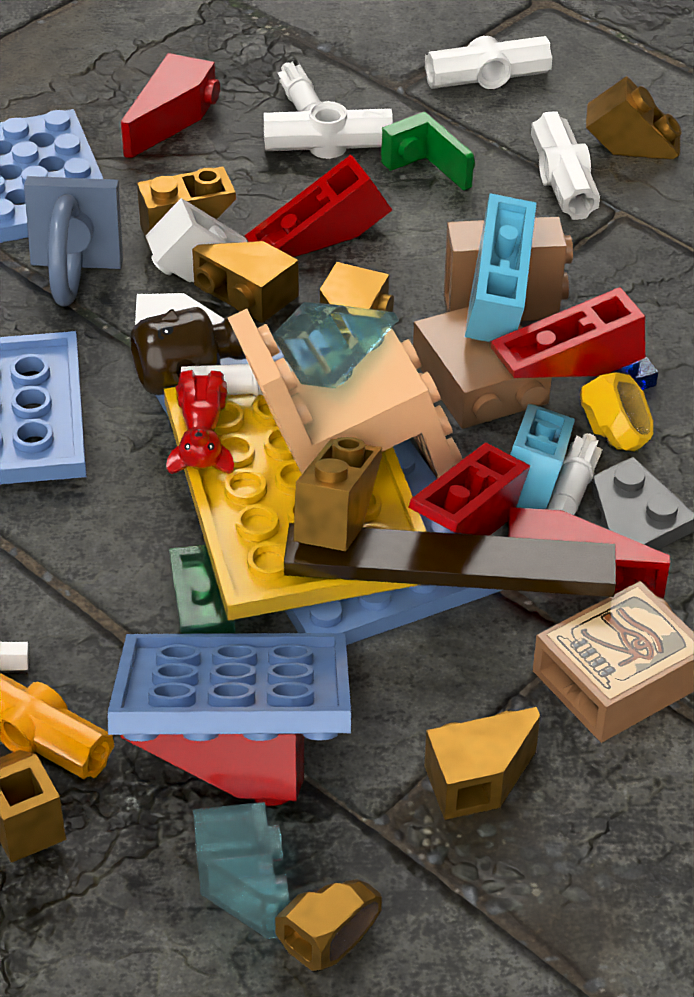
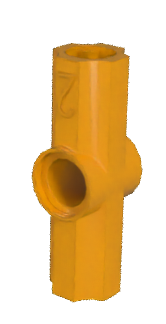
M0 673V741L10 751L36 752L82 779L87 777L95 778L106 767L109 755L114 748L113 735H108V732L69 711L62 697L48 685L41 682H33L27 688Z

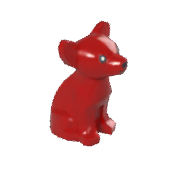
M193 370L182 371L179 374L176 392L179 406L183 410L187 431L184 432L179 446L173 449L168 456L166 463L167 471L170 474H175L188 466L192 468H208L212 466L224 473H233V457L230 451L222 445L217 433L214 432L219 421L220 411L226 407L228 392L227 383L224 381V374L221 371L213 370L208 375H195Z

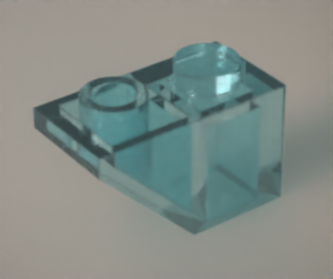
M304 302L272 336L301 384L336 388L351 377L353 369L369 352L382 344L386 333L399 320L394 312Z
M265 802L193 809L200 894L265 938H278L275 933V917L289 904L286 874L274 875L273 862L283 860L279 825L268 826Z

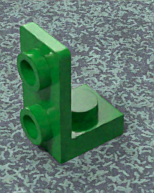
M425 111L382 127L381 163L390 171L427 158L463 191L472 188L473 169L475 168V159L472 151Z

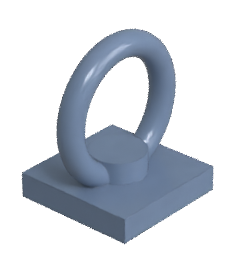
M27 176L24 183L30 263L33 266H48L49 283L53 299L60 306H69L74 302L78 293L81 267L121 269L123 249L119 180Z

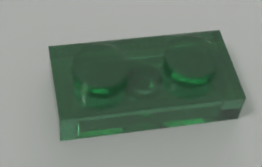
M206 544L169 548L180 634H235V620L228 621Z

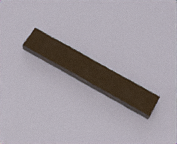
M289 523L284 556V576L614 597L616 556L615 544L376 528H362L346 551L295 542L294 523Z

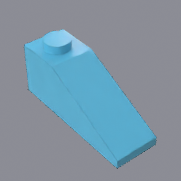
M489 194L469 301L465 330L466 338L490 342L518 330L525 308L536 202Z
M528 404L510 454L531 465L516 508H547L564 461L575 421L574 418Z

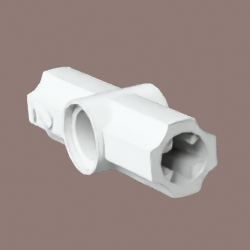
M481 36L470 42L467 47L430 51L428 55H425L427 82L431 89L478 82L486 89H496L504 85L510 78L543 74L552 68L550 42L546 36L498 42L491 36Z
M325 101L313 105L309 111L264 113L265 151L310 150L317 157L331 159L343 155L346 149L382 147V127L393 123L392 110H346L339 103Z
M557 111L545 112L537 121L532 123L531 136L539 154V171L544 186H552L562 212L568 213L572 220L586 219L592 211L599 208L600 202L599 192L591 176V160L588 147L585 143L577 144L567 119L560 117Z

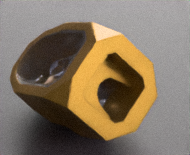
M358 879L343 883H333L319 889H314L311 892L298 894L275 917V933L288 953L311 971L325 969L336 965L374 924L382 910V896L369 883Z

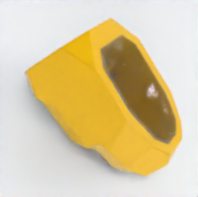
M618 372L600 375L581 388V406L585 410L592 431L596 435L603 436L610 446L615 447L617 450L635 452L653 436V419L644 392L631 375Z

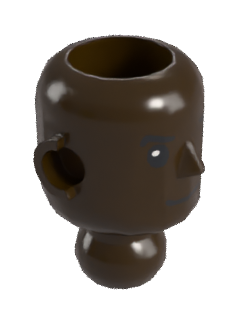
M191 307L178 311L170 309L165 314L140 320L131 331L130 341L135 368L143 388L150 394L164 395L165 388L178 385L181 367L221 365L220 359L228 357L234 360L246 359L228 320V317L232 315L227 316L221 323L212 325L208 314L203 309Z

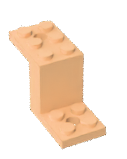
M247 309L228 317L273 418L301 474L308 468L330 439L341 437L358 438L365 445L381 447L382 452L413 437L436 478H439L463 460L453 438L446 439L445 437L453 433L446 414L440 405L436 407L433 405V403L440 401L441 397L432 377L428 372L423 374L417 372L416 369L422 366L409 339L400 343L390 325L291 372L284 357L274 362L272 356L279 354L280 351L267 324L257 328Z

